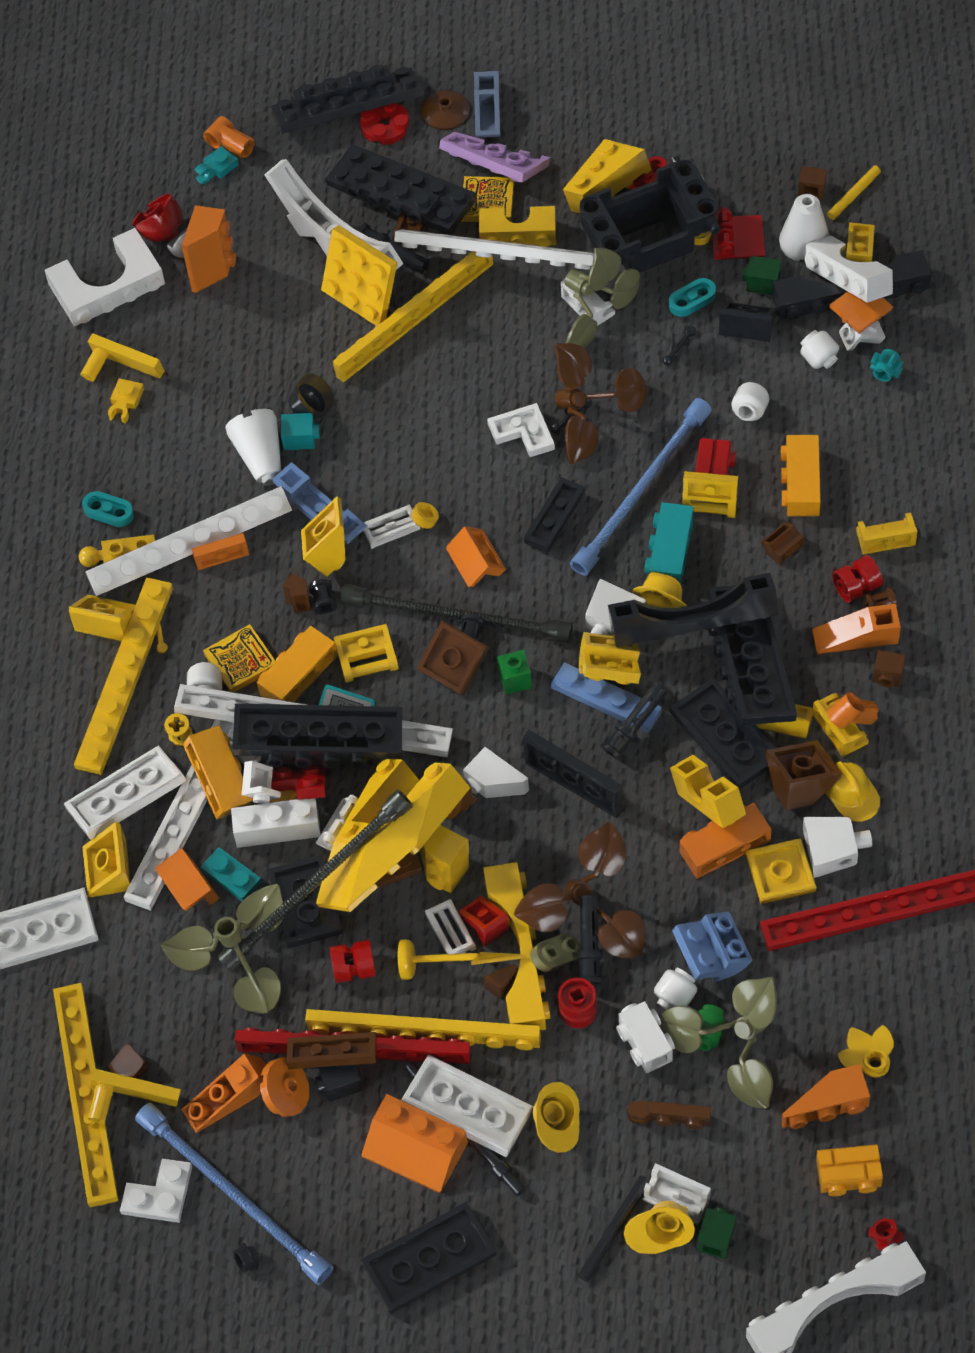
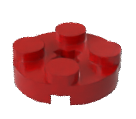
M398 103L360 113L362 134L373 143L374 140L385 145L398 142L406 135V130L410 124L407 110ZM382 120H389L388 125H385L384 123H379Z

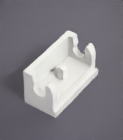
M565 279L561 281V297L580 316L582 314L587 315L578 299L573 297L575 291L565 285ZM594 291L589 296H582L593 313L592 319L597 321L598 325L615 315V310L610 308L613 304L610 301L604 302Z
M655 1163L651 1173V1180L649 1184L646 1183L644 1188L643 1201L655 1205L661 1201L670 1200L677 1202L681 1206L686 1205L688 1216L693 1220L694 1224L698 1225L710 1201L711 1188Z

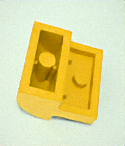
M583 632L579 655V674H584V677L595 681L606 679L625 685L630 683L639 684L641 672L638 664L640 654L638 643L616 647L613 636Z

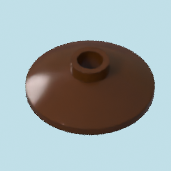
M449 90L431 94L425 99L421 107L423 120L429 126L439 130H450L459 127L468 119L470 114L468 100L462 94Z

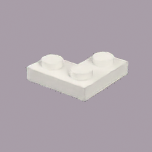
M537 403L487 419L496 445L521 437L530 457L555 450L554 441Z
M162 1159L156 1186L126 1182L120 1208L121 1214L180 1223L192 1164L190 1162Z

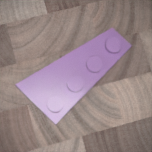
M453 132L440 140L439 149L449 152L452 156L466 159L473 165L488 168L493 173L505 175L514 182L526 181L547 168L550 162V157L542 155L540 159L530 157V152L521 149L519 153L507 151L506 145L498 143L485 145L483 139Z

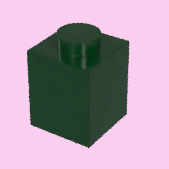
M751 256L749 266L744 265L742 281H746V291L772 295L773 281L780 280L781 260Z
M707 1208L697 1240V1252L727 1259L736 1227V1216L724 1208H714V1210Z

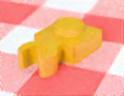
M118 379L110 398L112 404L108 410L110 420H113L117 413H122V423L128 421V408L136 410L144 391L143 383Z

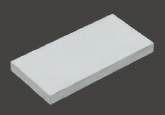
M157 746L66 801L64 805L91 840L115 822L119 823L186 782L182 772L164 751Z
M85 888L0 912V970L98 941Z
M429 1054L401 1101L466 1130L467 1138L505 1157L508 1156L534 1107Z

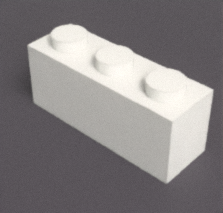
M315 798L231 808L233 834L237 848L316 838L321 835L319 813Z

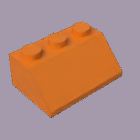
M197 205L194 207L182 243L192 292L197 293L227 277L230 267L235 266L236 252H233V237L229 233L230 221L226 219L224 209Z
M386 1094L372 1119L361 1157L441 1194L468 1144L467 1134L464 1129Z

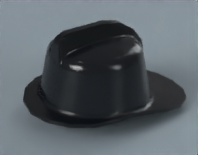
M306 374L296 384L295 389L289 396L288 403L293 414L311 413L315 420L327 414L333 406L334 395L330 386L320 376Z

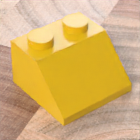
M440 825L419 850L426 879L430 885L438 890L443 889L452 893L469 869L468 839Z

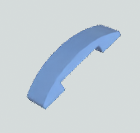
M292 462L273 478L276 486H282L286 497L310 520L317 516L332 501L312 485L310 477ZM347 509L346 511L342 510L344 542L349 544L367 526Z

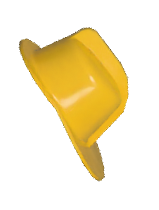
M651 572L643 586H638L632 591V594L645 599L648 605L667 608L687 607L682 602L683 590L680 583L668 575Z
M837 762L836 766L842 773L841 778L826 792V795L830 798L836 809L844 817L850 818L851 821L863 822L871 819L877 814L880 807V797L877 790L860 766L851 762Z
M552 1082L544 1086L539 1092L533 1108V1119L536 1123L537 1135L549 1150L557 1153L573 1149L579 1138V1099L575 1091L569 1085L562 1082Z
M666 1200L655 1204L651 1210L631 1218L625 1226L624 1237L632 1250L643 1254H658L689 1243L694 1237L695 1227L693 1220L688 1216L686 1205L681 1206L677 1202Z

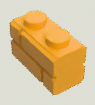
M877 1144L817 1150L816 1163L821 1193L828 1192L830 1196H841L846 1194L847 1190L857 1189L860 1193H872L882 1186L883 1175Z

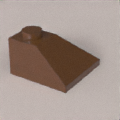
M818 740L766 750L774 792L786 811L813 805L841 778L842 773Z

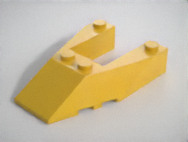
M386 759L379 763L376 772L369 779L337 835L329 860L335 857V854L340 852L348 842H351V839L356 837L357 834L359 835V832L364 827H367L373 819L375 820V817L382 810V805L397 789L408 797L413 807L396 821L391 820L388 824L386 823L384 826H381V829H378L373 836H370L368 841H365L357 851H354L343 864L338 866L333 873H330V876L322 881L316 901L319 907L351 912L378 888L375 883L383 875L395 873L400 868L397 863L409 852L416 854L470 789L469 785L451 764L434 763L426 768L424 776L419 780L401 759Z

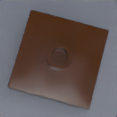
M441 620L416 669L460 695H464L489 646Z

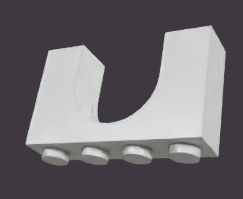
M136 228L113 238L116 253L126 268L123 275L112 284L100 287L85 284L79 279L68 260L44 270L50 288L74 327L81 323H87L102 313H108L119 305L132 302L137 297L149 291H155L165 284L161 267Z

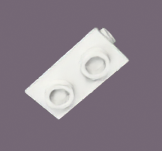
M349 795L348 798L341 800L318 838L317 845L330 851L332 850L337 835L358 800L356 796Z

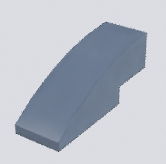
M474 72L476 138L499 137V72Z

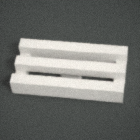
M410 505L364 522L367 528L363 532L369 541L371 549L420 530V526L415 524L411 518L412 508ZM409 515V517L399 520L397 522L393 521L403 516ZM385 524L384 527H381V528L376 529V530H374V531H370V529H373V528H375V527H378V526H380V525Z
M451 899L425 911L446 954H464L468 950L473 951L476 949V945ZM446 908L449 909L466 941L463 945L443 911ZM436 913H438L456 947L453 950L434 916Z

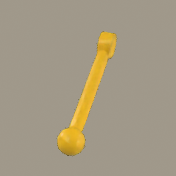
M160 622L157 630L159 643L157 645V652L165 653L168 646L164 643Z

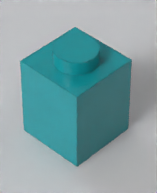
M311 413L281 414L283 449H315V439H320L319 423H314Z

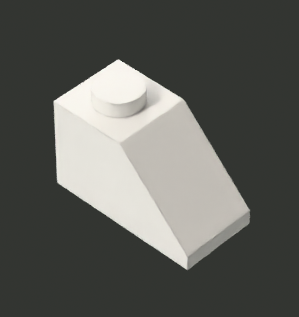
M486 747L463 769L464 777L471 784L472 793H480L485 798L523 795L529 791L528 778Z

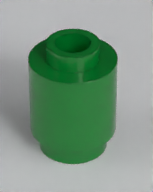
M706 1004L703 1005L702 1010L698 1011L703 1021L701 1029L719 1026L726 1022L724 1010L717 1006ZM722 1031L701 1035L702 1044L698 1049L709 1051L711 1048H716Z

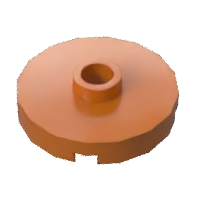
M286 1057L268 1062L262 1070L261 1076H264L263 1082L260 1083V1092L264 1103L272 1113L279 1114L281 1117H290L301 1113L309 1099V1082L303 1068L288 1069Z

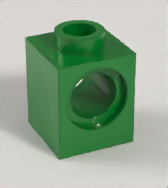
M524 650L497 656L498 671L505 695L532 689L531 672Z

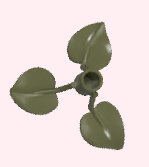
M594 248V261L589 276L577 268L571 269L566 275L565 285L575 291L573 297L578 299L587 315L582 314L575 321L566 343H573L586 348L595 337L598 324L597 321L592 319L593 313L582 296H589L593 291H605L612 294L610 302L613 304L612 307L616 309L627 306L635 297L641 279L640 273L636 269L629 268L624 270L617 278L614 289L605 287L608 281L613 280L617 276L621 267V258L614 251L605 248Z
M274 884L264 887L246 897L238 906L236 913L238 920L235 921L231 917L219 919L215 924L213 937L206 928L201 926H191L181 930L169 940L161 943L165 955L174 965L182 970L199 971L210 964V952L216 950L220 940L223 946L234 948L248 976L239 979L235 984L233 994L236 1003L248 1012L261 1014L271 1012L280 999V980L277 974L268 967L260 968L253 974L238 944L242 940L240 929L248 931L253 927L255 930L268 916H271V913L281 906L283 900L279 885ZM283 918L282 920H280L279 923H277V925H274V927L271 930H269V932L276 929L283 921Z
M774 977L748 979L739 983L733 990L732 1000L735 1010L743 1016L726 1024L701 1029L702 1016L695 1009L688 1006H676L663 1012L660 1016L662 1031L664 1034L668 1033L675 1049L682 1053L696 1051L702 1044L701 1035L711 1034L732 1027L738 1037L747 1039L748 1042L739 1057L740 1064H734L728 1069L727 1079L729 1087L739 1100L749 1106L763 1109L770 1106V1097L773 1090L771 1072L760 1060L749 1059L746 1061V1056L753 1043L757 1041L756 1035L771 1024L775 1017L777 992Z

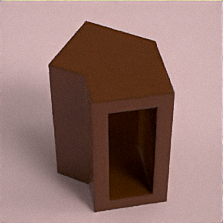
M784 522L761 541V544L767 555L780 565L803 546L804 536L797 531L795 525Z
M291 573L283 585L286 603L293 606L294 613L311 611L306 579Z

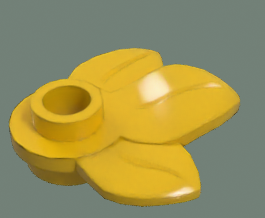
M882 1025L871 1037L869 1034L851 1027L847 1036V1046L849 1049L838 1053L841 1063L845 1067L860 1064L862 1071L870 1077L884 1076L889 1071V1054L894 1047L890 1031ZM876 1060L881 1065L879 1067H872L870 1062Z

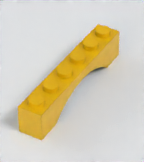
M517 862L483 867L488 901L508 915L509 925L517 938L520 954H525V958L520 959L516 979L506 996L509 1023L540 1026V1030H546L545 1019L551 1018L548 1001L542 1002L541 993L546 992L543 975H537L536 967L530 957L533 948L531 941L536 940L535 929L514 916V911L523 898L522 889H527L525 872H519Z

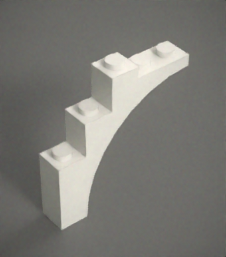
M287 159L281 160L264 174L288 210L287 218L299 236L315 237L326 256L328 254L332 228L340 225L398 262L396 270L403 264L391 243L378 241L360 233L329 210L301 180Z

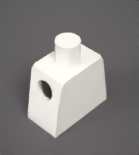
M600 579L586 611V628L591 630V633L613 636L608 605L634 599L646 604V600Z
M804 817L803 833L813 878L856 865L858 849L872 847L870 830L854 832L851 819L848 817Z

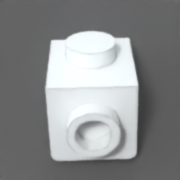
M876 321L860 334L848 323H845L839 330L847 351H853L859 342L880 344L885 339L879 321Z
M255 761L245 762L242 795L253 798V802L258 804L270 803V800L280 798L281 792L271 789L273 767Z

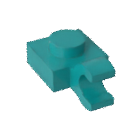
M220 146L205 157L203 163L195 168V172L199 174L196 180L204 185L215 175L221 179L239 165L238 159Z

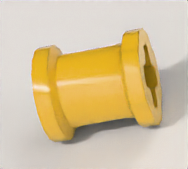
M175 713L168 716L165 720V730L168 733L169 740L174 745L183 746L186 739L193 735V730L185 715Z

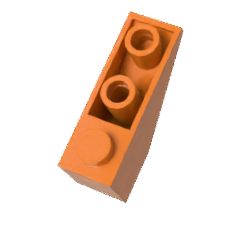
M895 603L864 608L812 629L816 652L817 654L899 644L901 626Z
M243 1054L181 1109L195 1133L200 1132L261 1095L260 1083L263 1082L264 1076H261V1073L266 1066L262 1057Z
M860 1064L830 1071L782 1113V1128L799 1129L811 1121L827 1122L835 1119L839 1114L848 1112L849 1115H855L863 1112L869 1107L870 1094Z

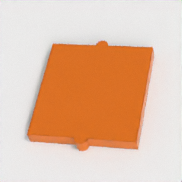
M846 292L830 304V308L842 318V322L848 323L859 334L893 309V306L883 297L867 303L850 292Z

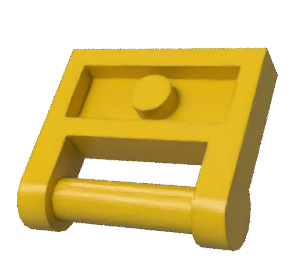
M685 471L682 505L693 506V512L727 515V518H735L738 476Z
M387 624L334 637L345 683L354 681L353 678L388 669L390 671L399 670ZM383 654L387 656V659L352 668L349 664Z

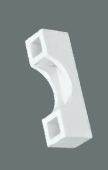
M833 236L806 244V267L868 303L893 294V270L877 261L854 262L847 260L846 244Z

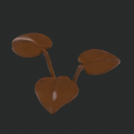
M560 343L554 345L557 357L558 376L565 388L557 391L555 404L559 409L567 410L568 414L576 415L569 419L566 426L567 457L569 464H575L589 457L595 451L598 444L596 426L593 422H586V415L577 411L585 405L586 399L618 397V407L620 410L635 412L645 402L647 386L639 371L633 368H625L616 377L615 387L617 392L584 394V392L576 388L585 384L584 377L588 376L592 369L591 358L588 352L577 344Z
M607 822L588 834L581 842L578 849L579 861L585 869L594 871L587 877L583 876L581 880H570L565 886L564 895L561 887L553 883H544L536 886L521 899L514 911V916L541 932H551L558 929L564 923L567 916L564 904L571 900L580 905V896L593 895L592 888L588 884L589 881L598 877L600 872L606 876H614L622 869L626 859V849L623 838L616 827ZM597 906V914L607 922L597 932L598 941L603 949L621 958H634L641 955L646 932L641 917L631 910H620L611 919Z

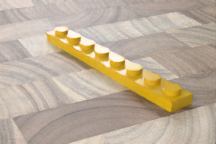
M471 251L446 273L436 278L423 291L417 293L409 302L395 310L386 320L377 324L372 331L358 339L349 349L340 353L333 360L336 377L344 383L494 264L492 253L491 257L475 256L476 251Z
M146 577L74 762L75 769L102 775L173 591L172 583Z
M82 983L55 988L53 993L87 1203L89 1208L117 1202L119 1199L106 1121L105 1123H96L88 1120L96 1088L90 1086L94 1068L97 1069L84 989Z
M307 1009L305 1018L308 1031H315L324 1035L334 1032L345 1034L376 1032V1036L379 1038H387L393 1035L415 1040L421 1037H430L436 1041H448L455 1038L464 1042H470V1046H473L474 1043L486 1044L490 1048L515 1046L517 1049L524 1051L540 1048L541 1041L540 1026L312 1009Z

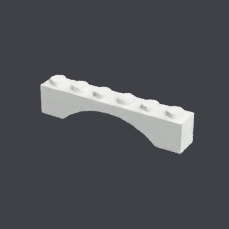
M907 1241L900 1245L893 1243L882 1250V1255L873 1260L868 1257L855 1265L856 1269L847 1274L840 1272L829 1279V1284L821 1288L815 1286L808 1289L802 1294L803 1298L796 1302L786 1301L775 1309L776 1312L766 1318L764 1315L753 1319L748 1324L749 1327L746 1328V1338L755 1353H792L805 1327L817 1314L830 1305L848 1297L863 1294L899 1296L923 1283L926 1271Z

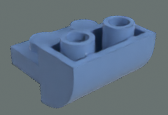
M729 911L708 914L701 921L678 924L672 930L695 980L712 977L714 982H718L736 975L752 962V958Z

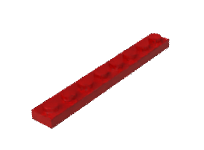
M975 870L760 921V928L767 951L975 902Z
M249 1027L244 1030H236L235 1044L238 1052L287 1054L288 1038L324 1036V1034H319L315 1031L290 1033L285 1029H276L273 1032ZM334 1032V1033H332L331 1035H338V1034H345V1033H342V1032ZM393 1035L389 1038L377 1037V1059L424 1062L429 1054L445 1063L470 1064L471 1061L470 1042H464L460 1039L436 1041L430 1037H421L418 1040L406 1039L399 1035Z

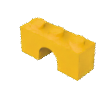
M555 206L530 207V215L522 223L508 221L505 217V208H479L480 239L542 247L556 245Z
M691 755L670 767L678 795L720 827L725 828L746 815L739 788L725 777L714 781L708 765L695 755Z

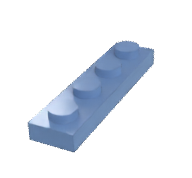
M565 662L551 683L552 689L623 722L642 699L604 680L595 681L584 677V674H579L578 668ZM647 702V704L644 706L641 712L637 715V718H639L642 715V713L645 711V709L649 706L651 702ZM657 705L640 730L646 733L650 732L662 712V707Z

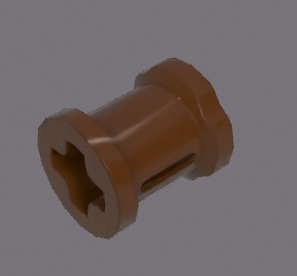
M891 587L886 588L885 592L871 596L869 594L863 595L865 608L895 603L897 607V600Z

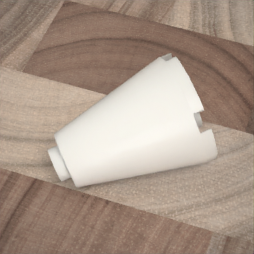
M803 194L795 199L779 237L781 250L787 257L795 261L805 260L807 243L830 236L820 202L817 197L811 194Z
M270 409L252 410V415L245 418L243 414H240L227 423L225 427L227 435L255 480L266 486L274 484L273 478L281 472L277 417L274 411Z

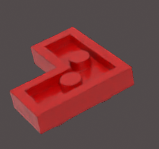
M311 765L308 768L291 770L289 767L278 768L272 773L271 789L276 791L296 790L297 800L324 798L326 796L327 782L326 767Z

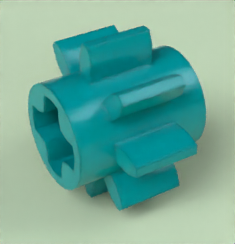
M885 349L881 354L874 353L870 361L872 363L870 370H873V375L876 379L888 382L892 376L896 379L899 378L904 362L900 360L901 357L896 351Z

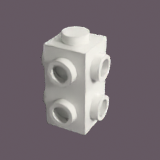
M644 1001L638 1005L633 1003L626 1006L619 1013V1025L616 1028L622 1041H628L632 1047L630 1054L637 1066L642 1065L647 1074L672 1062L675 1046L668 1033L663 1034L660 1029L661 1021L655 1009L650 1010Z

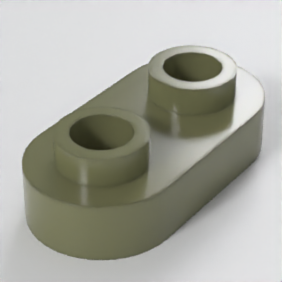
M561 934L538 943L532 948L530 957L537 969L543 972H550L574 962L577 959L578 951H581V947L577 939L572 935Z

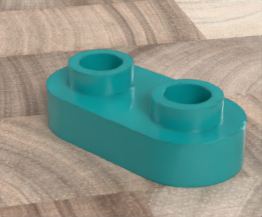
M700 278L673 292L669 297L670 312L675 316L685 317L713 302L716 297L714 282L706 278Z
M99 491L90 492L83 498L82 506L84 513L91 519L116 527L126 526L133 520L134 512L132 505L127 500ZM96 506H101V507H100L99 509H97V510H94V509H93V508L96 507Z

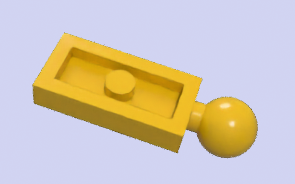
M154 535L101 541L102 550L86 546L79 553V561L85 567H94L99 561L106 563L155 541Z

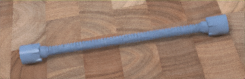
M696 398L683 414L685 419L681 427L609 519L602 531L587 547L582 546L571 560L570 566L575 572L583 576L589 574L598 562L599 557L597 555L609 536H611L657 473L672 456L688 432L693 430L695 426L700 427L712 412L711 406L706 401Z
M148 1103L139 1110L135 1117L137 1123L145 1130H148L153 1136L159 1135L170 1142L175 1149L191 1161L207 1178L215 1183V1185H218L228 1197L234 1200L258 1224L264 1227L278 1242L294 1254L302 1270L314 1283L320 1285L330 1276L334 1268L333 1265L317 1252L303 1249L298 1242L292 1239L278 1224L273 1222L268 1215L262 1212L248 1197L243 1195L229 1180L224 1178L208 1161L192 1149L189 1144L184 1142L179 1135H176L171 1130L166 1117L156 1106Z

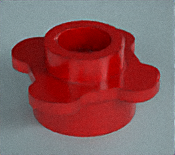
M880 1219L868 1230L869 1237L874 1238L877 1249L881 1251L893 1243H901L904 1240V1233L898 1231L896 1221L893 1219Z

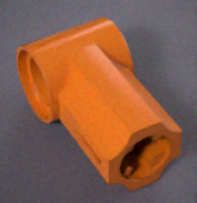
M219 116L203 133L205 141L215 149L222 146L240 158H247L255 146L254 139L235 129L232 122L223 116Z
M847 692L827 710V715L835 726L844 729L850 723L873 724L878 719L877 713L879 708L875 701L862 700L855 694Z

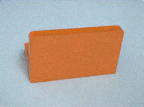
M464 526L446 547L468 587H474L485 574L500 576L506 570L483 529Z
M243 533L192 548L198 570L249 555Z
M183 848L179 849L155 868L184 911L189 910L202 899H205L210 905L220 899L193 859Z

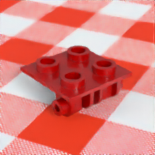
M720 208L718 225L721 230L717 234H712L714 260L750 258L751 256L765 257L762 215L732 216L728 208Z

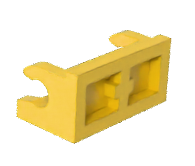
M905 513L906 518L901 521L865 527L863 521L858 522L856 532L862 554L916 545L917 528L915 527L912 514Z
M833 693L813 703V717L839 754L844 757L867 745L869 740L866 737V733L860 731L855 723H850L844 729L838 728L832 723L827 715V710L840 698L837 693Z

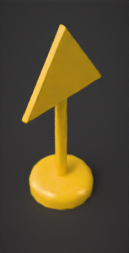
M400 940L398 945V968L402 980H409L414 977L416 963L472 960L471 965L525 958V954L492 952L416 956L412 941Z

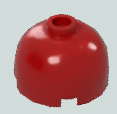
M167 193L147 205L149 209L144 214L140 211L132 221V225L139 234L149 241L159 242L164 239L170 241L179 234L177 229L182 223V209L172 194L169 195Z

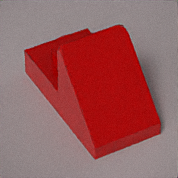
M480 896L458 911L463 921L476 930L485 947L508 931V915L483 896Z

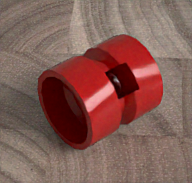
M869 555L853 561L852 567L845 565L832 572L834 586L846 603L862 597L863 591L870 593L883 586L881 572Z
M370 940L354 942L350 948L346 944L330 947L336 984L352 981L354 976H358L360 979L376 976ZM354 959V965H346V961Z
M568 979L559 989L560 1017L566 1025L572 1028L580 1029L587 1027L596 1018V991L594 986L586 979Z

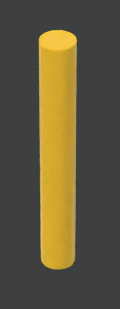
M874 165L827 212L828 218L835 220L881 173L880 168Z

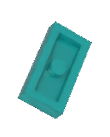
M220 847L200 866L201 872L240 901L251 895L262 883L258 875Z

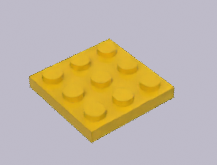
M337 225L332 228L321 290L376 326L387 318L398 262L345 228Z

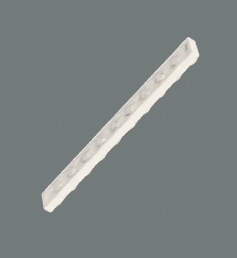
M180 684L174 712L234 722L235 703L306 704ZM402 720V750L448 757L453 729Z

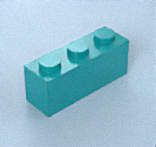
M661 502L660 513L655 512L653 528L657 529L655 535H650L649 551H652L651 558L646 557L644 573L656 572L671 576L682 586L693 525V506Z

